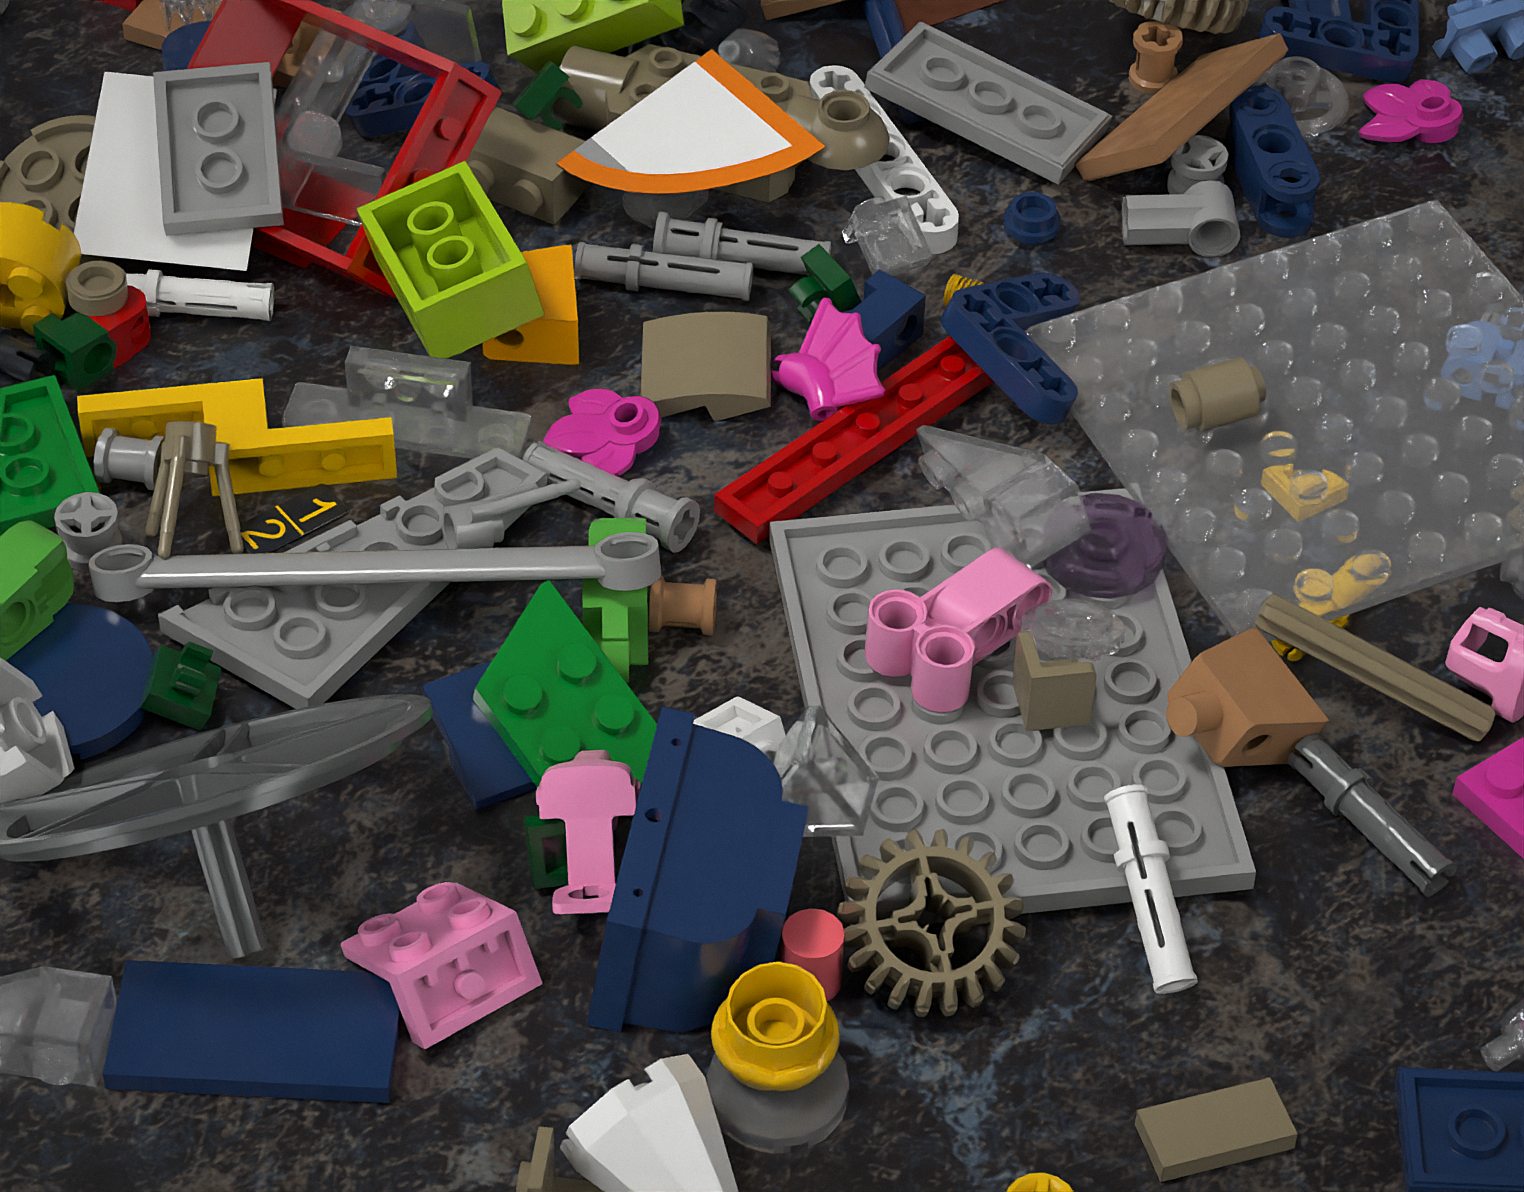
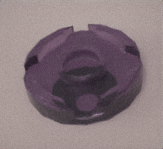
M1104 493L1079 496L1078 503L1070 504L1064 508V501L1054 507L1043 522L1040 559L1047 573L1064 588L1086 597L1106 599L1133 595L1153 584L1164 568L1167 534L1162 524L1158 527L1157 523L1151 519L1152 512L1144 505L1121 495Z

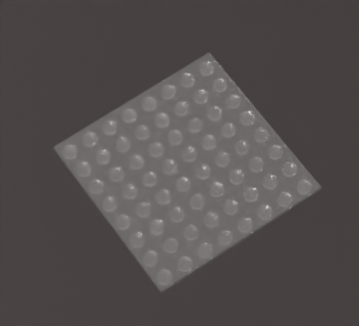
M1437 199L1049 320L1023 330L1077 386L1078 396L1070 412L1232 637L1256 627L1255 619L1258 610L1270 594H1278L1323 619L1331 621L1524 554V298ZM1236 357H1242L1249 367L1255 365L1260 370L1265 383L1266 399L1260 402L1257 416L1202 432L1197 431L1195 427L1187 430L1180 428L1172 412L1169 399V385L1171 382L1181 380L1184 372ZM1259 629L1268 642L1277 639Z

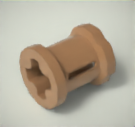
M1148 21L1140 24L1134 32L1133 44L1137 49L1136 62L1131 65L1128 78L1130 84L1136 90L1145 94L1155 95L1178 75L1177 68L1174 66L1175 54L1182 46L1183 36L1176 26L1163 24L1160 21Z
M661 575L658 581L651 584L649 632H659L662 626L699 628L703 635L713 636L717 605V579L707 578L704 584L665 582L664 577Z

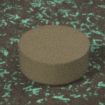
M106 261L86 262L74 268L66 279L69 304L75 311L88 316L109 315L120 310L128 300L127 276L122 268Z

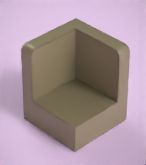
M1018 632L1012 684L1025 730L1034 731L1090 724L1096 683V672L1093 663H1079L1078 658L1040 662L1032 632Z

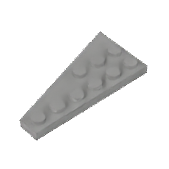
M497 447L436 477L434 488L408 501H405L399 495L380 505L381 514L357 526L352 520H349L284 553L447 549L442 530V511L445 506L478 501L530 483H536L541 488L547 486V473ZM530 506L501 514L504 531ZM450 582L213 587L209 589V599L185 611L179 605H176L158 614L160 631L183 645L190 641L213 650L211 661L293 708L300 709L326 702Z

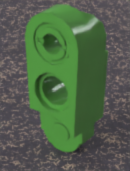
M646 518L597 519L591 522L589 528V546L596 545L602 539L618 533L638 532L646 534ZM582 579L583 626L624 681L629 683L630 665H648L647 587L628 591L612 590L603 587L598 582V579Z
M31 520L17 523L0 536V658L5 661L54 622L53 615L66 605L73 594L74 574L67 559V547L61 536Z

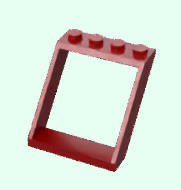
M223 0L187 69L270 62L273 77L303 21L436 78L437 80L374 201L456 164L467 161L502 93L501 90L456 62L311 0ZM362 224L345 256L277 225L255 227L253 229L254 236L383 295L396 297L375 259Z

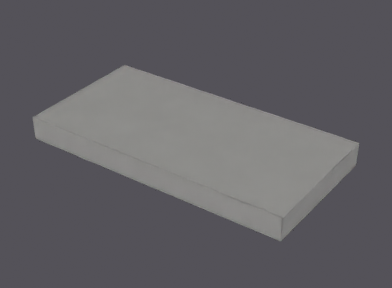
M919 22L867 73L864 88L1058 185L1075 167V163L1089 152L1108 131L1112 118L1108 113L923 22Z

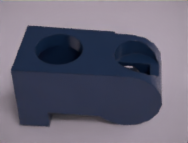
M880 269L865 281L864 301L853 310L841 312L859 313L861 315L864 336L871 344H878L881 347V352L878 354L877 371L885 367L923 335L926 301L925 294Z

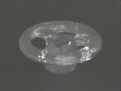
M1294 56L1278 61L1252 84L1260 86L1266 82L1272 89L1281 93L1292 115L1294 112H1302L1307 108L1330 109L1326 114L1318 118L1295 120L1303 137L1328 132L1340 124L1348 112L1349 96L1342 82L1335 75L1319 67L1308 58ZM1320 85L1326 91H1318V86Z

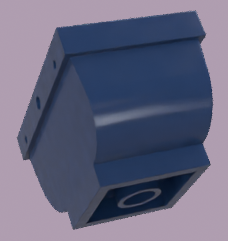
M661 707L606 921L587 1025L619 1033H621L623 1023L666 1031H689L713 1023L719 1007L728 998L730 988L741 974L757 965L772 963L775 960L809 806L782 800L783 786L780 775L773 762L759 748L739 737L693 724L695 718L693 713Z

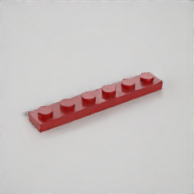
M949 336L880 382L885 388V394L882 397L846 405L714 494V512L753 542L759 544L769 537L770 522L795 519L994 381Z

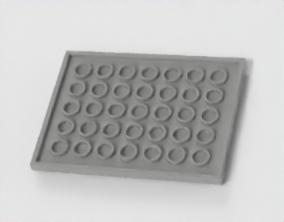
M1138 487L770 522L769 540L842 890L849 876L863 877L858 864L865 854L875 856L882 861L879 848L885 839L891 838L905 852V838L909 831L918 830L923 838L924 845L931 846L936 830L944 829L948 835L947 848L957 850L960 841L964 837L971 836L974 840L973 849L969 855L971 858L978 862L984 854L988 852L995 853L997 860L989 874L992 878L1002 873L1012 874L1015 881L1002 897L1022 899L1024 909L1021 914L1133 902L1126 874L1117 871L1114 854L1119 850L1104 796L1114 789L1135 784L1145 785V788H1147V798L1158 839L1167 843L1170 858L1165 862L1174 897L1253 889L1256 870L1224 767L1212 761L1193 735L1186 737L1178 736L1171 730L1167 722L1168 691L1191 664V658ZM1074 536L1094 537L1106 542L1114 549L1118 557V570L1111 579L1103 584L1090 587L1075 586L1062 581L1052 572L1048 563L1049 553L1055 544L1065 538ZM995 547H1002L1052 585V594L1045 610L1035 622L1022 631L1032 632L1040 662L1078 658L1079 663H1093L1096 672V683L1091 723L1034 731L1025 730L1012 684L1017 635L973 666L968 701L961 708L952 712L939 713L921 707L913 699L911 693L912 676L910 674L898 677L882 675L874 671L866 662L864 653L870 601L877 594L897 589L909 591L920 598L987 551ZM1066 559L1059 566L1061 572L1068 576H1076L1083 571L1082 563L1075 559ZM910 876L893 883L879 896L876 903V921L890 919L893 911L910 906L908 895L912 888ZM938 876L942 889L948 895L956 898L972 897L959 884L945 877ZM843 890L845 902L852 901L853 899ZM924 908L917 924L942 923L944 920L940 916L934 920L936 913L926 911Z

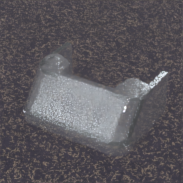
M356 0L341 13L457 64L474 61L482 62L470 6L445 0ZM321 30L316 36L275 110L282 207L360 227L362 222L356 208L374 201L386 178L385 168L337 157L343 144V137L338 123L376 53L324 30Z

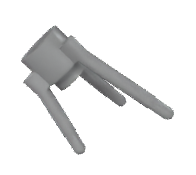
M571 479L541 488L536 483H530L478 501L445 506L442 511V530L447 549L493 548L494 543L502 542L504 539V523L501 514L578 491L581 488V482L578 479Z

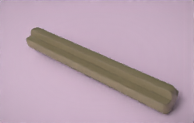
M1270 594L1258 610L1255 625L1267 634L1472 741H1481L1486 733L1489 732L1496 713L1492 706L1278 594Z

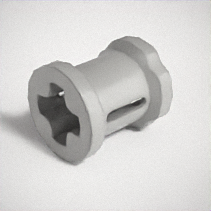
M104 428L95 448V479L97 482L110 483L113 478L143 482L148 490L154 491L161 464L162 442L165 441V437L155 436L149 441L120 436L117 429Z

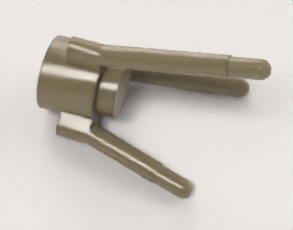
M187 421L166 423L165 441L162 442L161 464L145 529L148 537H155L158 533L162 516L158 556L162 559L168 558L171 553L183 477H207L208 466H214L231 551L233 554H242L244 551L228 467L229 444L216 442L217 427L215 425Z

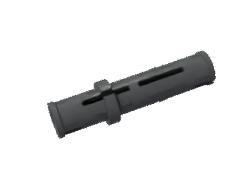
M1317 733L1306 736L1295 746L1304 756L1301 758L1296 752H1291L1288 757V764L1306 778L1325 797V807L1333 815H1344L1411 879L1425 896L1434 895L1449 882L1440 873L1444 872L1448 877L1453 876L1457 868L1456 864L1451 859H1447L1372 787V777L1364 769H1353Z

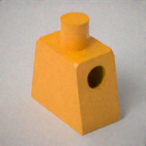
M572 245L521 252L528 264L545 315L523 324L517 329L483 342V355L493 360L566 365L579 364L578 316Z

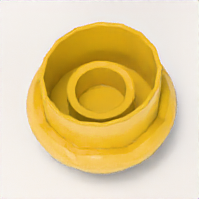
M772 962L757 965L744 972L732 985L728 998L721 1004L714 1017L711 1039L717 1058L723 1068L742 1084L763 1091H791L810 1084L828 1069L839 1046L840 1029L834 1011L826 1002L824 988L813 974L798 965Z

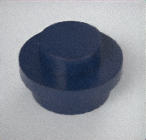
M1025 192L1014 197L1011 204L1005 210L1003 217V227L1007 234L1025 244H1039L1051 240L1058 234L1061 225V216L1056 209L1055 202L1049 196L1038 192Z

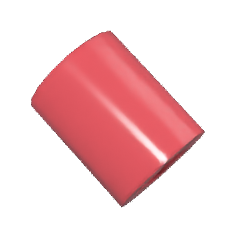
M812 908L800 910L789 916L783 924L781 962L798 965L813 974L824 988L827 1002L834 998L841 989L844 929L842 923L829 912Z

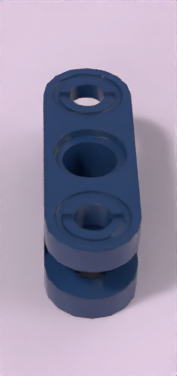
M1251 85L1230 103L1229 117L1231 123H1229L1226 129L1225 147L1228 157L1260 227L1271 235L1297 237L1309 231L1313 224L1314 199L1320 184L1319 171L1285 98L1281 93L1272 88ZM1289 212L1294 216L1290 218H1284L1277 215L1276 213Z

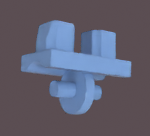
M1457 0V3L1448 6L1450 18L1447 21L1445 38L1435 41L1432 46L1439 59L1454 55L1467 75L1484 70L1493 63L1498 53L1492 43L1498 41L1501 42L1510 59L1524 57V0Z

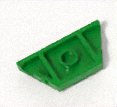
M547 580L539 586L476 685L473 700L536 787H539L542 776L549 767L573 761L579 752L591 750H605L610 753L612 761L628 765L633 772V776L642 785L657 723L550 580Z

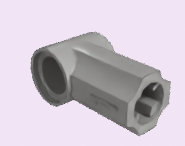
M1208 180L1191 186L1184 194L1129 195L1123 197L1122 236L1124 246L1189 244L1195 253L1206 257L1222 256L1232 251L1240 239L1232 191L1227 185L1219 181Z

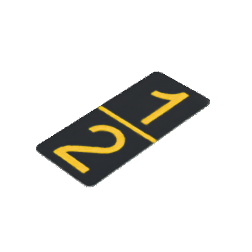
M319 484L240 524L243 546L250 554L269 553L346 514L349 509L325 484Z

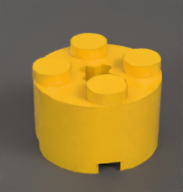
M0 202V325L8 328L23 329L28 334L35 336L33 330L34 323L51 313L60 320L62 319L68 302L66 279L69 273L79 266L81 247L74 233L63 223H61L60 230L44 222V211L25 204Z

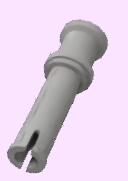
M660 211L656 222L653 252L745 264L748 262L753 263V268L808 275L800 257L818 244L830 255L831 241L821 242L773 234L724 229L723 223L717 222V219L708 218L705 223L670 219L668 212Z
M542 441L531 444L523 457V461L547 473V485L578 479L581 482V488L578 491L566 494L576 500L613 515L614 518H646V534L659 539L662 547L668 551L675 553L684 549L697 529L700 508L696 501L688 497L677 500L656 490L653 482L645 478L632 479L630 481L624 480L590 463L550 447Z

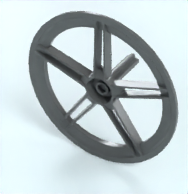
M391 694L319 704L212 729L78 771L64 777L65 779L59 785L41 796L22 800L16 799L0 804V858L17 862L67 858L134 845L191 830L228 957L232 956L233 959L241 958L249 953L262 951L268 946L231 818L318 789L381 760L395 751L403 743L405 737L420 729L433 716L431 701L421 695Z

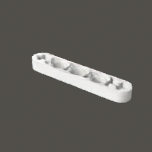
M832 65L817 69L810 78V90L814 99L821 100L824 95L832 91H854L862 94L868 100L870 108L882 118L890 136L888 151L884 155H890L896 159L886 162L877 161L864 168L855 170L905 240L915 250L927 254H939L952 249L958 237L959 214L956 207L870 91L864 88L865 85L859 76L851 69L843 66ZM912 188L921 193L906 196L897 194L894 190ZM926 214L927 222L923 223V215Z

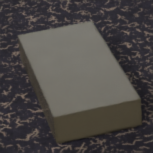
M1270 1077L1137 1110L1135 1120L1137 1131L1160 1182L1294 1149L1298 1135Z

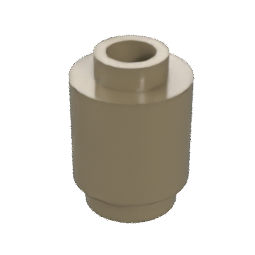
M1236 357L1184 372L1181 380L1170 383L1169 399L1172 412L1180 428L1183 430L1195 428L1197 431L1202 432L1257 416L1260 402L1266 399V388L1260 370L1255 365L1249 367L1242 357Z

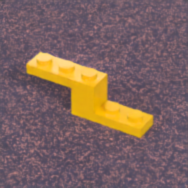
M263 378L77 396L78 416L86 457L94 456L98 438L104 428L117 429L120 436L151 441L155 436H166V423L187 421L215 425L217 427L216 442L229 444L228 467L234 494L313 487L319 484L333 485L397 478L392 417L268 429ZM208 466L212 496H220L214 466Z

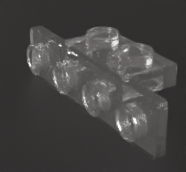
M356 346L350 347L345 360L347 388L304 382L296 383L282 417V428L392 417L395 448L474 459L497 447L521 459L531 430V416L527 413L473 406L470 362Z

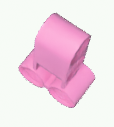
M995 547L920 598L904 590L884 591L877 594L870 601L864 653L866 662L874 671L882 675L898 677L910 674L912 676L911 693L913 699L921 707L939 713L957 710L968 701L973 666L1039 618L1050 601L1052 585L1002 547Z

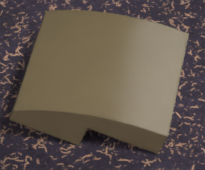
M700 312L668 316L643 322L641 397L648 398L655 403L661 418L706 406L715 422L771 407V323L768 317L740 312Z

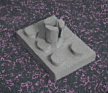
M270 62L153 72L162 216L166 236L284 225Z

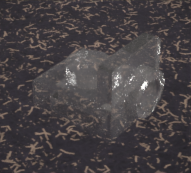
M906 196L886 201L884 197H875L862 202L854 208L853 214L842 232L846 244L858 241L872 275L880 269L891 276H896L926 267L933 257Z

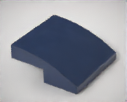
M492 661L422 685L423 696L427 697L432 704V719L449 747L450 766L475 810L537 789L534 782L473 700L475 687Z

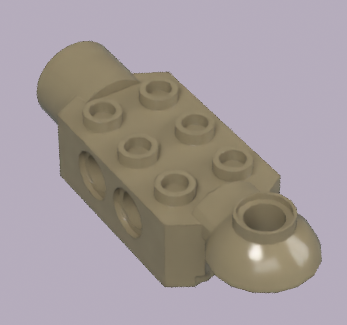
M648 44L627 57L580 46H572L565 54L560 65V69L570 77L561 88L575 91L582 99L583 105L578 109L571 105L567 99H558L553 103L554 118L563 124L599 132L701 56ZM726 61L826 146L808 158L811 162L829 169L852 170L864 168L879 161L888 151L890 136L882 118L870 108L868 100L862 94L850 90H837L824 95L821 100L814 99L807 81L786 77L779 73L744 67ZM800 163L774 174L712 189L771 202L788 193L789 187L795 181V168Z

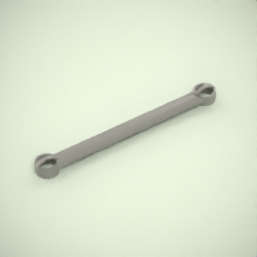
M638 532L614 534L592 546L169 556L166 559L153 556L147 547L126 544L103 549L89 559L93 592L98 599L109 602L139 599L151 593L154 589L556 579H598V582L603 587L612 590L628 591L650 586L658 581L661 576L658 540L651 535Z

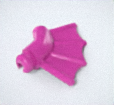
M829 298L821 300L799 353L782 354L773 360L776 364H780L779 371L771 370L772 381L777 386L783 387L786 391L804 396L807 400L811 417L817 421H824L839 411V408L842 406L880 398L885 394V388L881 385L877 376V361L881 347L878 344H871L864 336L861 315L859 313H841L833 306Z

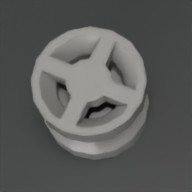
M1194 135L1171 155L1170 161L1173 169L1169 173L1167 182L1170 195L1184 194L1191 186L1202 181L1212 180L1224 184L1225 181L1222 173L1226 170L1228 152L1221 142L1211 137Z
M92 492L75 494L63 500L56 508L54 516L58 535L62 537L66 544L67 559L71 568L90 572L89 559L94 554L109 547L123 545L122 536L118 529V510L116 504L108 496Z

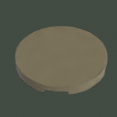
M75 115L61 117L31 129L30 131L33 135L18 145L4 161L0 160V202L20 203L35 207L45 212L44 222L60 230L61 223H63L74 233L96 116ZM81 254L79 265L91 261H101L106 256Z

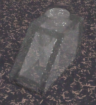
M820 705L807 706L779 744L774 760V765L782 781V800L809 806L803 837L863 836L879 777Z

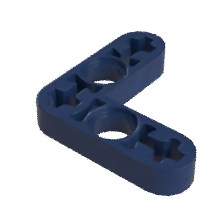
M1364 0L1363 24L1289 7H1274L1266 11L1257 39L1280 33L1288 48L1286 55L1281 59L1385 82H1402L1409 78L1419 51V0ZM1384 21H1388V22L1394 23V24H1396L1397 26L1388 24V23H1386V22H1384ZM1330 42H1335V43L1341 44V45H1343V46H1345V47H1340V46L1334 45V44H1332V43H1330ZM1389 49H1394L1392 54H1389Z
M400 15L388 20L378 28L383 32L425 50L428 48L429 41L414 16ZM367 49L345 103L344 110L358 134L363 137H374L411 129L437 79L424 73L418 74L419 71ZM474 61L459 64L501 90L485 62Z
M1035 273L961 288L955 291L940 319L945 331L1031 418L1049 425L1060 424L1065 420L1077 399V386L1029 336L1061 329L1067 325L1080 301L1079 293L1075 287L1057 275Z

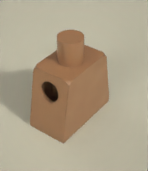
M1257 627L1245 630L1201 652L1168 691L1169 704L1166 718L1171 730L1182 737L1193 735L1212 761L1222 767L1288 764V757L1291 752H1296L1299 756L1302 754L1295 746L1306 736L1313 733L1319 734L1329 722V719Z

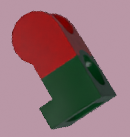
M128 285L129 296L126 304L120 310L109 315L88 316L77 312L61 321L51 313L33 324L36 347L54 355L55 369L53 374L76 392H80L130 360L133 355L143 350L149 344L151 330L145 294L140 289Z

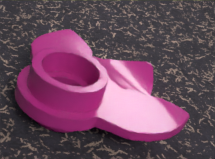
M1422 79L1413 83L1409 88L1400 84L1379 85L1363 94V102L1377 115L1359 130V137L1374 141L1401 142L1415 136L1416 139L1425 143L1444 142L1453 138L1458 133L1459 124L1463 119L1462 106L1458 101L1451 98L1450 89L1437 81Z
M591 389L569 398V407L572 414L564 416L552 424L543 442L572 457H582V461L619 477L632 467L636 454L646 451L657 441L661 426V415L655 403L648 398L641 396L622 398L612 390Z

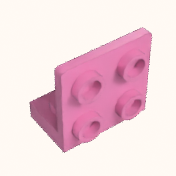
M444 882L428 887L417 896L416 903L395 914H382L365 921L358 928V934L340 944L345 958L390 982L411 1040L423 1049L429 1048L543 984L516 911L458 883Z

